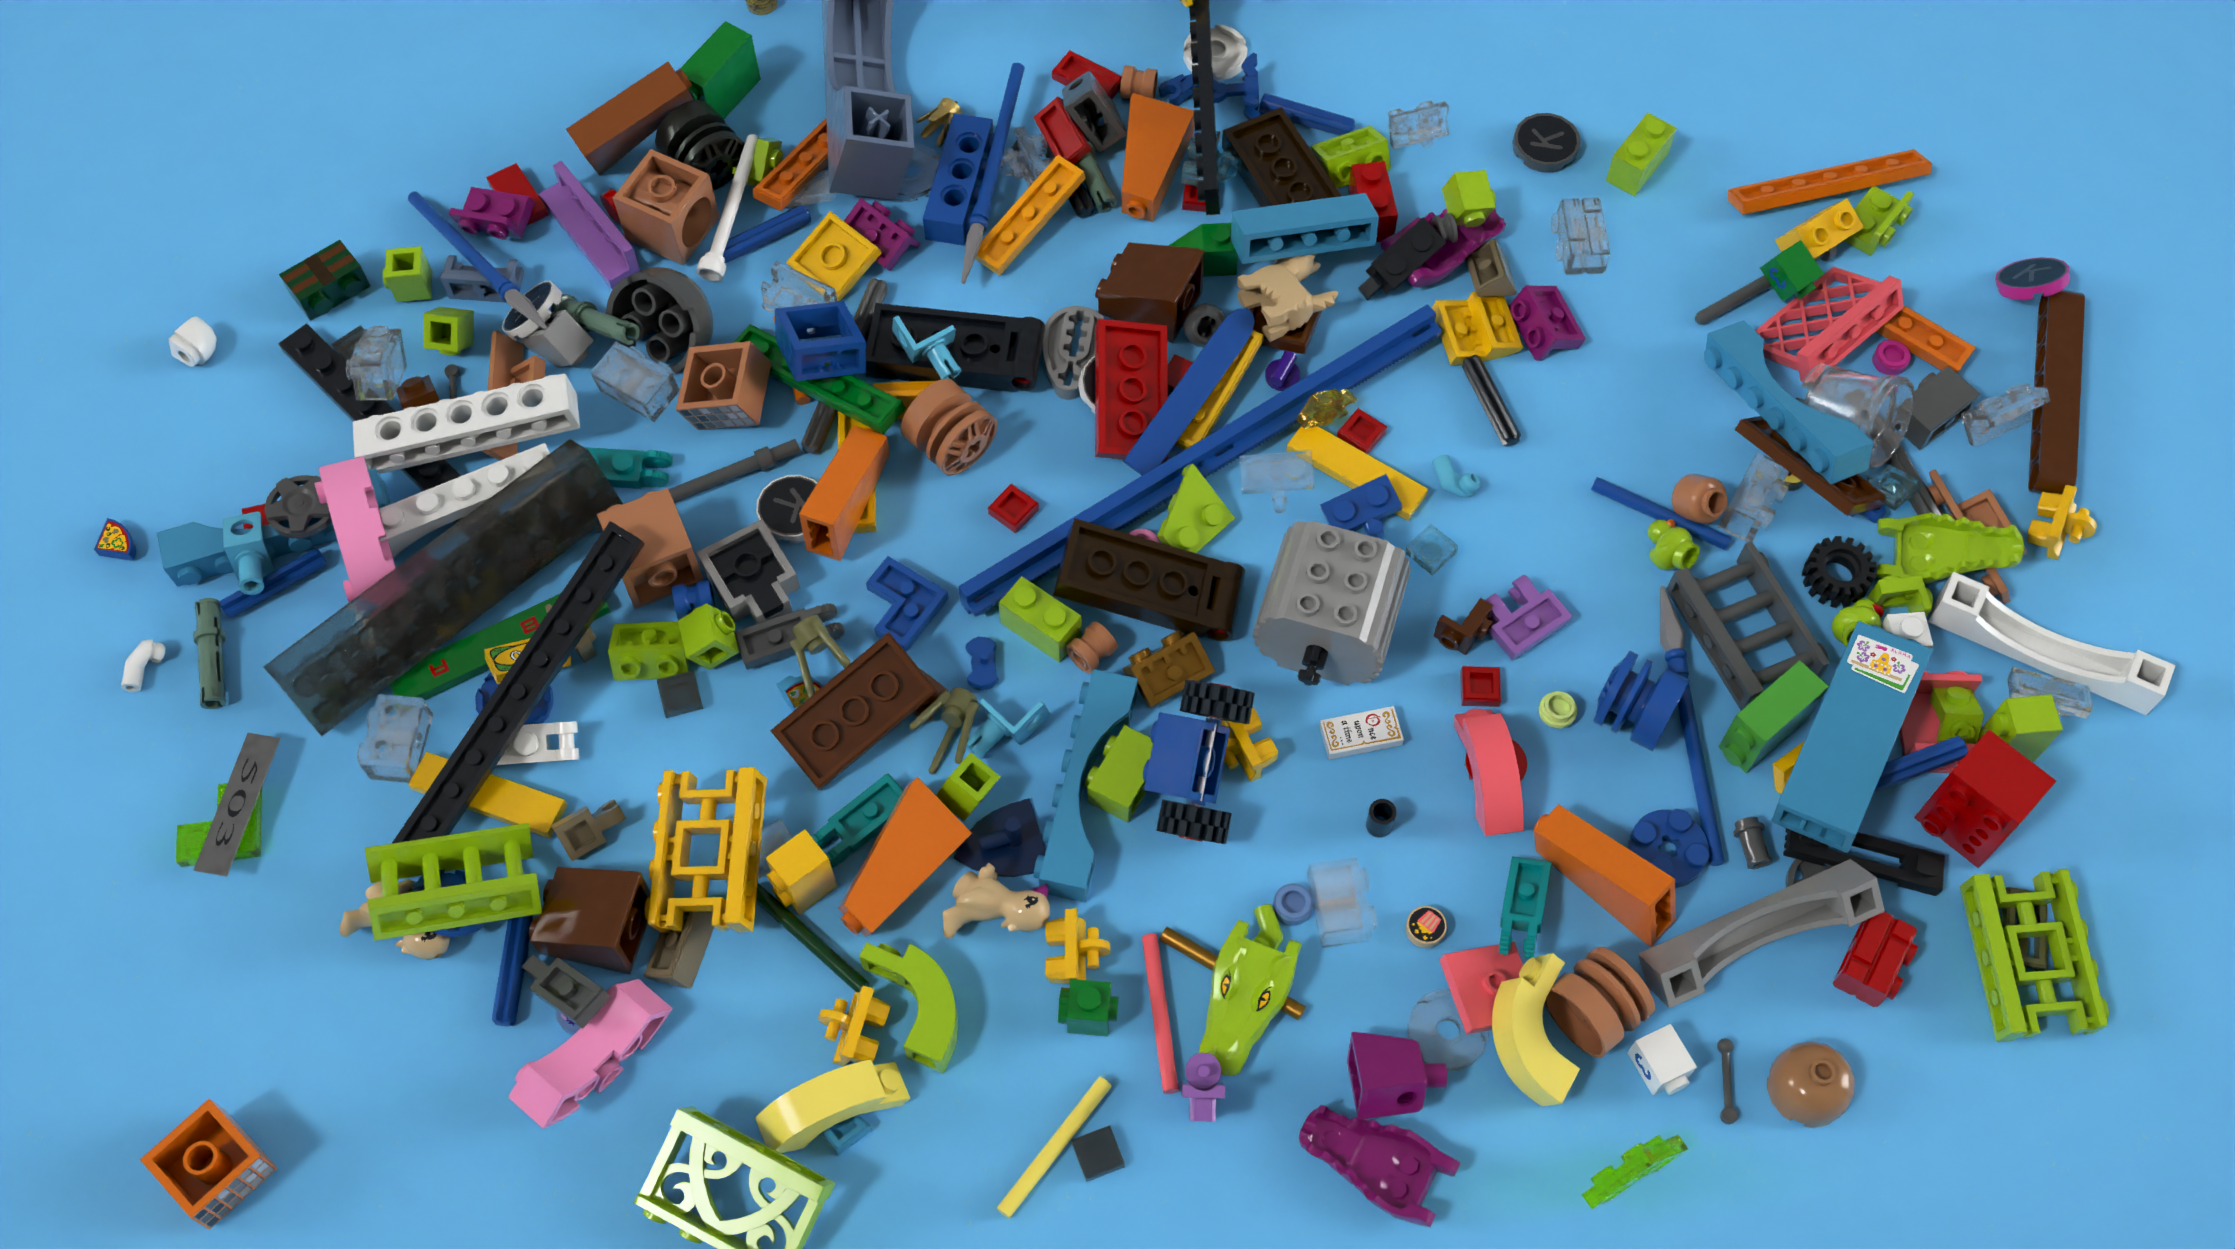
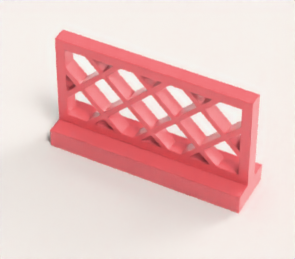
M1832 267L1814 282L1816 289L1799 300L1797 297L1794 298L1755 330L1763 339L1779 337L1778 342L1764 344V358L1798 370L1800 381L1812 385L1904 308L1901 279L1888 276L1884 281L1878 282L1837 267ZM1835 280L1848 284L1827 288ZM1869 292L1864 297L1855 298L1854 294ZM1850 295V299L1829 303V298ZM1825 300L1824 304L1804 307L1809 302ZM1846 311L1841 316L1832 317L1831 314L1834 312ZM1827 314L1828 317L1806 322V317ZM1802 318L1801 323L1781 326L1785 321ZM1817 330H1823V331H1822L1820 334H1818V335H1814V336H1809V335H1808V332L1817 331ZM1800 333H1804L1805 336L1802 338L1784 341L1782 337ZM1800 349L1797 352V356L1785 352Z

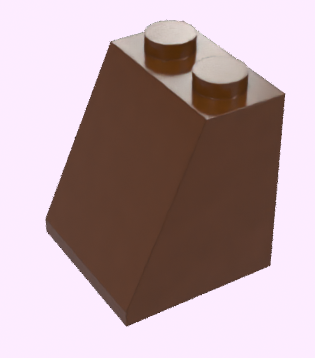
M1129 242L1123 253H1117L1114 257L1110 269L1111 273L1108 278L1101 279L1097 286L1095 297L1098 298V313L1119 321L1167 325V341L1174 343L1184 325L1186 315L1194 308L1202 294L1205 251L1199 248Z
M557 867L553 879H549L544 887L542 913L540 916H535L532 920L529 930L530 941L541 955L558 957L563 960L630 975L648 925L644 909L645 902L650 897L651 891L639 872Z

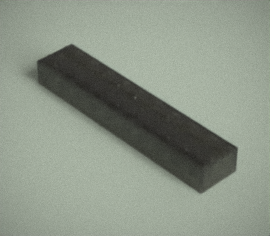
M569 439L263 666V668L306 721L323 736L599 526L598 513L606 511L613 505L623 503L589 450Z

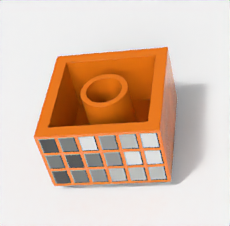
M211 1099L203 1103L140 1159L186 1214L209 1230L277 1169L229 1113Z

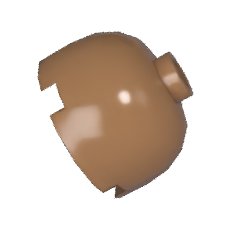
M1813 1041L1794 1044L1780 1053L1771 1065L1770 1074L1767 1078V1090L1771 1102L1780 1114L1790 1121L1794 1119L1799 1123L1805 1124V1127L1810 1128L1829 1125L1845 1113L1853 1099L1855 1078L1850 1064L1840 1052L1827 1044Z

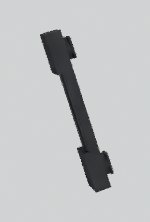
M1786 828L1785 832L1787 835L1785 840L1787 841L1784 844L1786 850L1783 852V856L1821 866L1823 864L1835 866L1851 859L1875 877L1898 883L1899 887L1932 896H1937L1943 891L1945 855L1857 832L1851 846L1899 858L1901 865L1897 868L1828 849L1829 845Z

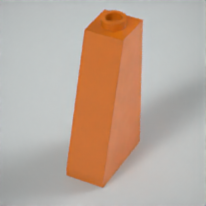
M1132 93L1122 182V213L1136 219L1154 221L1194 134V110Z
M853 425L799 513L806 551L841 561L889 458L888 437L872 428L863 429Z
M918 777L903 790L838 907L844 914L840 918L841 921L855 935H858L860 932L865 937L872 934L972 834Z
M1559 804L1549 815L1544 814L1539 818L1534 827L1536 852L1548 862H1552V865L1652 948L1676 921L1675 878Z

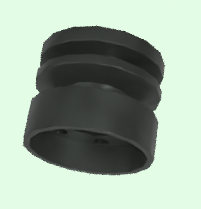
M699 100L686 102L673 109L661 122L655 138V144L659 153L708 173L713 191L724 186L734 177L735 174H732L733 167L738 166L745 144L711 105Z

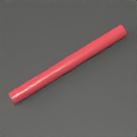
M1150 933L1142 936L1161 1082L1163 1093L1173 1094L1179 1092L1165 985L1157 934Z

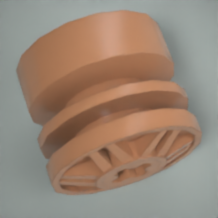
M951 379L936 381L920 392L905 412L900 426L901 434L918 450L926 452L927 458L948 476L957 475L977 462L990 446L998 428L997 419L976 401L972 402L971 396Z
M1595 947L1587 954L1585 959H1581L1576 963L1574 973H1564L1554 982L1545 1000L1548 1012L1560 1030L1583 1052L1596 1058L1605 1056L1622 1041L1624 1031H1634L1641 1023L1640 1021H1645L1655 1011L1654 999L1639 974L1618 954L1605 947Z

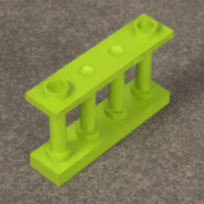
M529 823L365 848L370 882L376 883L381 881L382 897L368 899V911L374 941L542 913L537 874L523 873L522 860L533 858ZM506 863L507 877L482 880L481 866ZM445 869L444 872L465 869L466 884L441 887L439 870ZM423 875L424 890L399 894L398 879Z

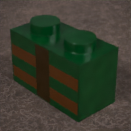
M341 240L334 242L279 274L289 294L310 321L328 313L332 308L351 297L357 296L363 290L370 287L360 264Z

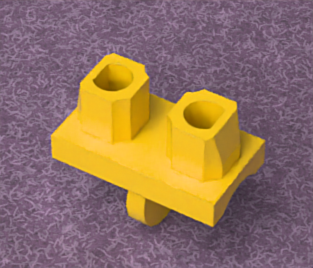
M2065 485L2062 494L2042 492L2037 515L2053 518V521L2051 523L2033 519L2028 529V543L2047 547V558L2059 559L2067 534H2069L2068 539L2070 542L2079 543L2081 538H2089L2095 533L2097 524L2089 516L2090 511L2086 508H2080L2078 513H2075L2077 505L2073 501L2077 492L2076 486Z
M1252 707L1249 724L1221 721V725L1230 727L1224 761L1229 769L1236 768L1240 762L1250 782L1261 778L1262 768L1275 762L1278 757V750L1272 739L1268 737L1253 744L1248 736L1260 731L1262 727L1260 717L1255 708Z
M1077 908L1065 909V918L1050 920L1045 924V936L1048 945H1065V956L1046 957L1045 975L1050 983H1069L1070 985V979L1086 980V957L1087 968L1097 969L1099 968V957L1110 954V942L1099 939V928H1087L1086 939V921L1078 917Z
M863 985L860 992H855L847 1014L844 1013L848 1002L839 998L836 999L833 1010H820L818 1020L827 1025L825 1039L836 1041L839 1029L842 1030L832 1063L844 1066L849 1061L855 1063L870 1059L872 1062L874 1061L879 1041L860 1035L864 1023L881 1029L887 1020L891 1006L878 998L872 997L873 988Z

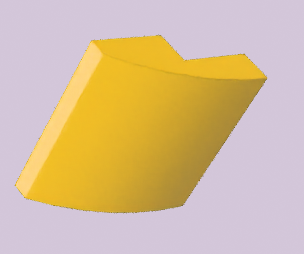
M1472 292L1467 300H1436L1432 306V309L1436 312L1435 322L1442 329L1440 337L1450 365L1463 364L1465 358L1473 355L1480 356L1482 361L1498 359L1520 352L1523 348L1504 296L1478 297L1476 292Z

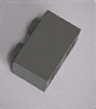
M1948 366L1937 375L1933 372L1928 374L1913 393L1909 391L1904 392L1893 404L1895 411L1889 423L1915 447L1922 450L1968 415L1980 393Z

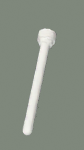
M750 134L746 138L710 252H706L705 256L700 258L696 269L697 275L707 281L721 282L727 268L724 263L725 258L723 254L753 164L757 138H759L755 134Z

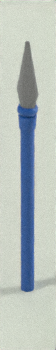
M1021 63L1012 64L977 203L968 221L970 229L966 239L962 284H965L982 243L983 232L988 228L990 203L1025 69Z
M414 191L408 195V201L492 284L494 290L504 302H507L511 307L542 329H548L531 300L520 293V289L516 284L501 275L418 192Z
M1661 586L1660 643L1666 652L1665 661L1668 662L1667 665L1670 671L1688 679L1687 652L1684 650L1685 633L1665 587ZM1688 683L1678 702V709L1701 826L1709 845V865L1719 866L1724 864L1725 860L1690 685Z

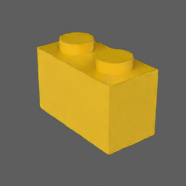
M805 829L766 857L771 871L766 876L774 887L772 888L774 895L785 908L792 905L799 915L838 887L829 858Z

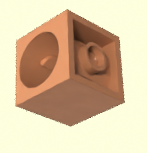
M652 149L648 151L613 197L627 241L683 266L720 217L709 174Z
M668 488L648 492L641 498L625 504L613 505L606 511L597 514L603 531L611 521L645 543L622 577L634 609L671 596L672 586L684 584L689 587L703 580L692 545Z

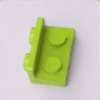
M1371 125L1310 146L1311 151L1326 170L1336 188L1349 185L1351 165L1385 161L1387 171L1391 169L1388 140Z
M1876 186L1871 187L1854 208L1863 228L1844 241L1869 256L1875 252L1879 245L1885 248L1896 232L1894 226L1896 224L1903 226L1912 213L1913 208L1909 204L1914 193L1908 190L1903 198L1899 200Z
M678 621L614 624L608 648L614 680L688 677V659L685 656Z

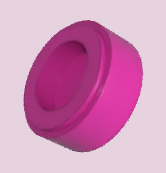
M1896 340L1881 342L1872 356L1875 368L1889 376L1903 373L1911 360V353L1908 347Z

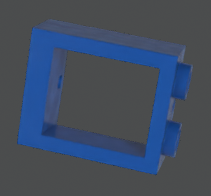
M844 301L775 309V339L795 381L866 373V341ZM814 328L811 332L807 331V329ZM841 335V337L800 342V339ZM831 361L829 366H824L825 362Z

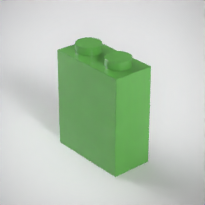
M1799 660L1735 716L1718 747L1732 765L1739 766L1747 774L1809 719L1829 686Z

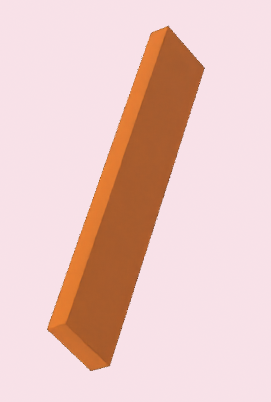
M1915 149L1732 188L1728 190V201L1744 215L1931 174L1932 163Z

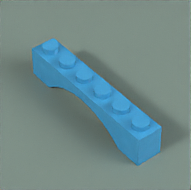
M1744 320L1708 333L1706 350L1704 351V361L1707 366L1713 369L1731 389H1734L1746 401L1748 406L1754 409L1768 423L1771 429L1776 430L1789 443L1790 447L1797 451L1811 465L1814 471L1820 473L1830 484H1833L1869 469L1874 442L1852 421L1812 409L1783 390L1771 376L1765 364L1763 353L1764 339Z
M377 469L368 470L379 509L390 505L387 487ZM322 518L311 519L309 526L314 525ZM288 520L277 522L281 526L290 528ZM191 522L157 532L163 569L177 587L195 584L201 579L218 574L234 572L224 550L223 528L209 527ZM332 522L320 533L306 538L285 537L277 533L271 525L263 526V540L272 560L275 557L292 552L306 551L312 546L338 541ZM252 528L234 529L233 534L244 535L250 532Z
M1093 669L1090 683L1083 682L1079 704L1084 706L1081 716H1074L1070 737L1075 738L1072 750H1065L1061 772L1066 773L1063 785H1056L1053 795L1052 806L1057 807L1054 820L1047 819L1043 834V842L1048 843L1045 856L1038 855L1033 877L1039 879V886L1047 884L1048 895L1086 903L1095 860L1094 851L1085 835L1080 817L1082 789L1091 767L1104 750L1109 738L1112 735L1118 736L1124 725L1130 727L1138 695V678Z

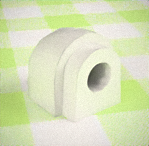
M197 316L187 320L168 339L171 355L190 367H194L196 364L203 365L210 359L215 352L217 342L212 327Z

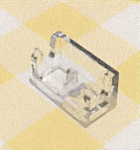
M777 261L771 268V275L773 276L771 285L764 281L761 285L764 301L762 307L774 314L776 308L837 302L834 288Z

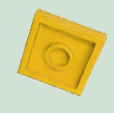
M830 211L786 263L832 301L838 302L846 296L882 252L877 246Z

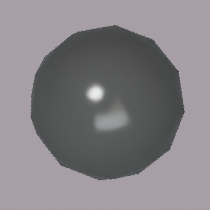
M1205 303L1192 308L1186 315L1183 325L1189 342L1197 347L1204 348L1226 316L1221 309L1212 304Z

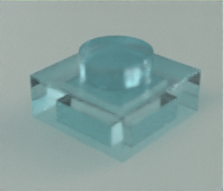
M1430 523L1406 546L1405 553L1433 576L1457 553L1458 545Z

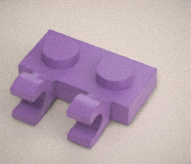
M1522 575L1512 582L1514 587L1508 591L1516 603L1523 605L1511 613L1503 600L1496 593L1485 600L1493 605L1489 619L1494 622V625L1491 626L1489 634L1512 661L1568 624L1573 617L1550 589L1540 594L1526 575Z

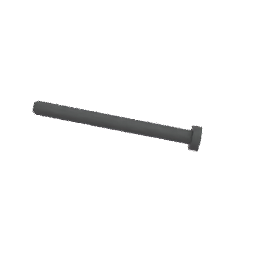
M1836 246L1814 260L1828 261L1835 257L1837 253ZM1765 275L1699 311L1695 316V321L1699 325H1704L1772 286Z

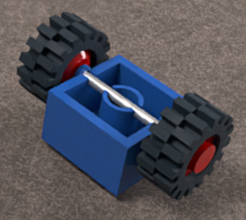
M1185 680L1180 711L1209 718H1206V721L1159 712L1158 720L1154 722L1151 729V742L1153 743L1151 756L1143 770L1144 790L1190 799V803H1193V805L1162 800L1156 831L1178 835L1181 838L1202 842L1203 840L1226 844L1232 813L1204 808L1201 805L1205 806L1206 802L1216 804L1230 727L1221 725L1220 720L1249 724L1255 693L1217 683Z

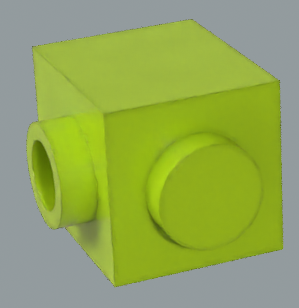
M1486 170L1455 172L1441 188L1447 211L1452 213L1456 225L1465 224L1466 227L1479 226L1485 222V219L1496 208L1495 193L1490 188Z
M422 247L386 249L385 268L382 271L383 282L386 289H391L396 302L431 299L432 269Z
M437 307L424 313L423 348L439 350V353L444 355L461 354V350L472 346L474 310Z
M706 603L678 620L687 659L711 670L739 653L734 634L735 623L727 612Z
M970 752L948 777L936 796L950 811L965 822L1001 776Z

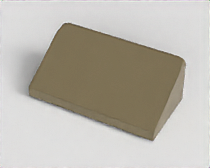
M1495 238L1482 244L1466 258L1473 286L1478 297L1517 294L1506 255Z
M711 911L684 912L682 931L670 930L669 933H660L644 977L682 988H691L714 926H712L713 913Z

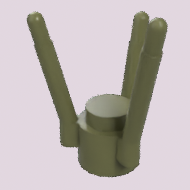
M818 615L807 617L796 624L792 629L796 638L790 642L797 656L808 698L815 694L804 651H809L811 655H814L828 648L844 669L851 664L850 659L830 636Z
M953 688L950 693L942 690L937 699L909 725L911 730H916L940 707L942 712L941 718L949 725L929 768L930 774L936 773L957 728L963 724L955 756V763L960 764L962 762L974 716L980 708L975 695L964 688Z

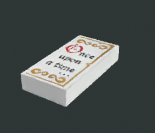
M1394 706L1320 720L1319 724L1328 760L1402 746L1404 741Z

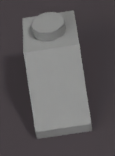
M566 310L551 313V317L545 322L548 327L547 330L540 327L530 336L522 339L518 337L517 339L524 347L557 367L576 366L581 363L589 354L586 349L594 342Z

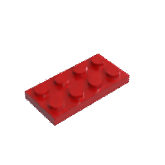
M1098 319L1095 324V457L1124 460L1168 398L1167 325ZM1168 455L1165 457L1162 463L1167 461Z

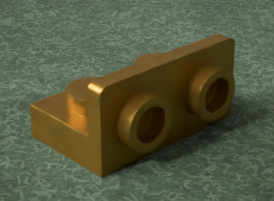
M1178 630L1161 639L1160 641L1163 646L1151 652L1147 647L1128 657L1131 664L1122 668L1125 675L1130 674L1131 677L1138 678V690L1148 708L1183 690L1185 680L1200 681L1216 672L1195 632L1183 635L1181 630Z

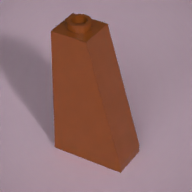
M666 62L566 130L584 157L600 176L656 131L663 119L673 109L686 102H691L693 98L688 88L692 84L681 68L675 71L671 64Z

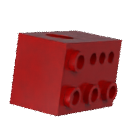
M1988 730L1951 771L1914 818L1921 823L1926 832L1932 836L1939 837L1979 868L2019 826L2056 783V780L1992 731Z

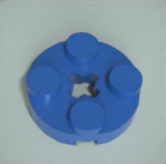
M1675 809L1673 811L1657 810L1643 816L1633 828L1627 847L1675 878V888L1683 887L1694 881L1709 859V845L1704 831L1696 821L1692 820L1690 814L1682 809ZM1663 841H1669L1676 846L1675 856L1671 857L1668 852H1660L1659 848L1662 846Z

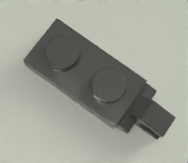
M532 955L522 966L535 980L529 988L540 999L582 1029L611 998L602 987L558 957L548 966Z

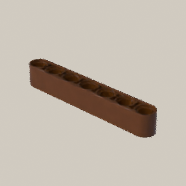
M2062 290L2048 297H2044L2042 294L2040 299L2033 392L2029 492L2062 494L2065 485L2075 486L2085 308V295L2083 293Z

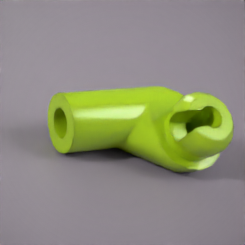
M1265 904L1254 910L1260 931L1253 941L1277 950L1283 941V933L1273 906Z

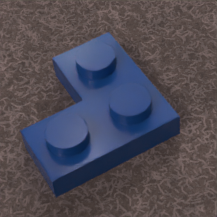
M889 556L885 558L866 582L867 590L892 604L887 613L875 626V635L882 638L888 632L891 633L906 652L949 599L948 591Z

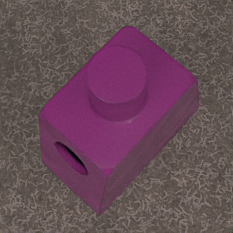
M1351 1032L1347 1066L1358 1119L1419 1112L1423 1109L1426 1088H1446V1064L1423 1063L1420 1046L1416 1040Z

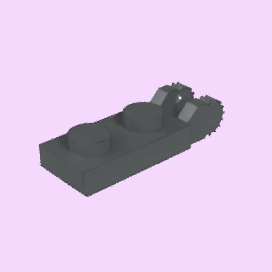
M827 603L807 610L803 608L736 631L734 633L746 670L795 654L790 645V642L796 638L792 631L793 627L812 615H818L823 623L831 620L838 613L835 605ZM839 622L824 625L834 640L840 639L845 634L843 625Z

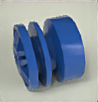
M1629 651L1626 657L1614 667L1597 700V711L1593 722L1602 726L1611 711L1617 714L1611 728L1612 732L1617 733L1624 723L1629 720L1634 723L1630 741L1653 752L1690 680L1666 669L1656 682L1651 681L1648 678L1652 668V661L1647 659L1640 673L1637 674L1631 670L1638 658V654Z

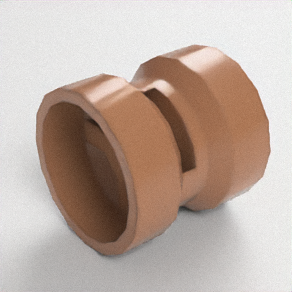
M1125 65L1121 79L1120 98L1130 99L1132 93L1155 99L1158 70L1147 68L1145 71H1140L1135 66Z
M1093 621L1084 629V635L1081 638H1074L1065 646V649L1075 665L1085 673L1090 674L1093 672V669L1099 666V662L1103 657L1111 656L1118 649V644L1113 635L1102 624Z

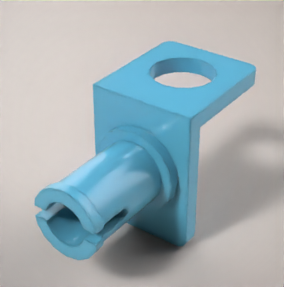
M896 316L893 318L892 330L912 363L928 357L940 379H949V375L954 379L961 373V368L958 367L946 347L955 338L956 329L953 325L916 344L900 317Z
M252 512L223 519L224 550L239 581L240 591L247 595H256L264 589L263 577L275 571V566L263 540L261 513ZM246 523L253 525L252 530L247 534H233V530L238 525Z
M982 698L979 704L987 714L988 720L968 739L967 747L982 760L984 755L1004 735L1006 737L1010 736L1021 745L1050 716V712L1046 705L1039 701L1013 727ZM1035 716H1037V717L1035 718V720H1034L1030 725H1028L1029 722H1030Z

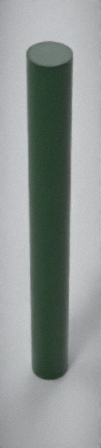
M759 883L757 884L756 903L855 992H860L863 985L869 986V981L785 908Z

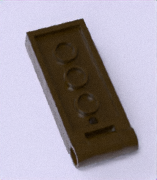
M1282 107L1223 130L1222 149L1260 207L1342 196Z
M1074 518L1068 531L1053 596L1171 630H1181L1185 634L1195 632L1199 638L1205 635L1216 641H1228L1233 636L1246 570L1236 563L1220 561Z

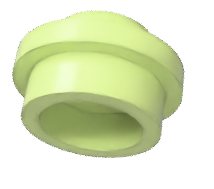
M1555 691L1545 695L1538 709L1542 721L1548 726L1557 729L1570 726L1574 722L1578 711L1574 699L1568 693L1562 691Z

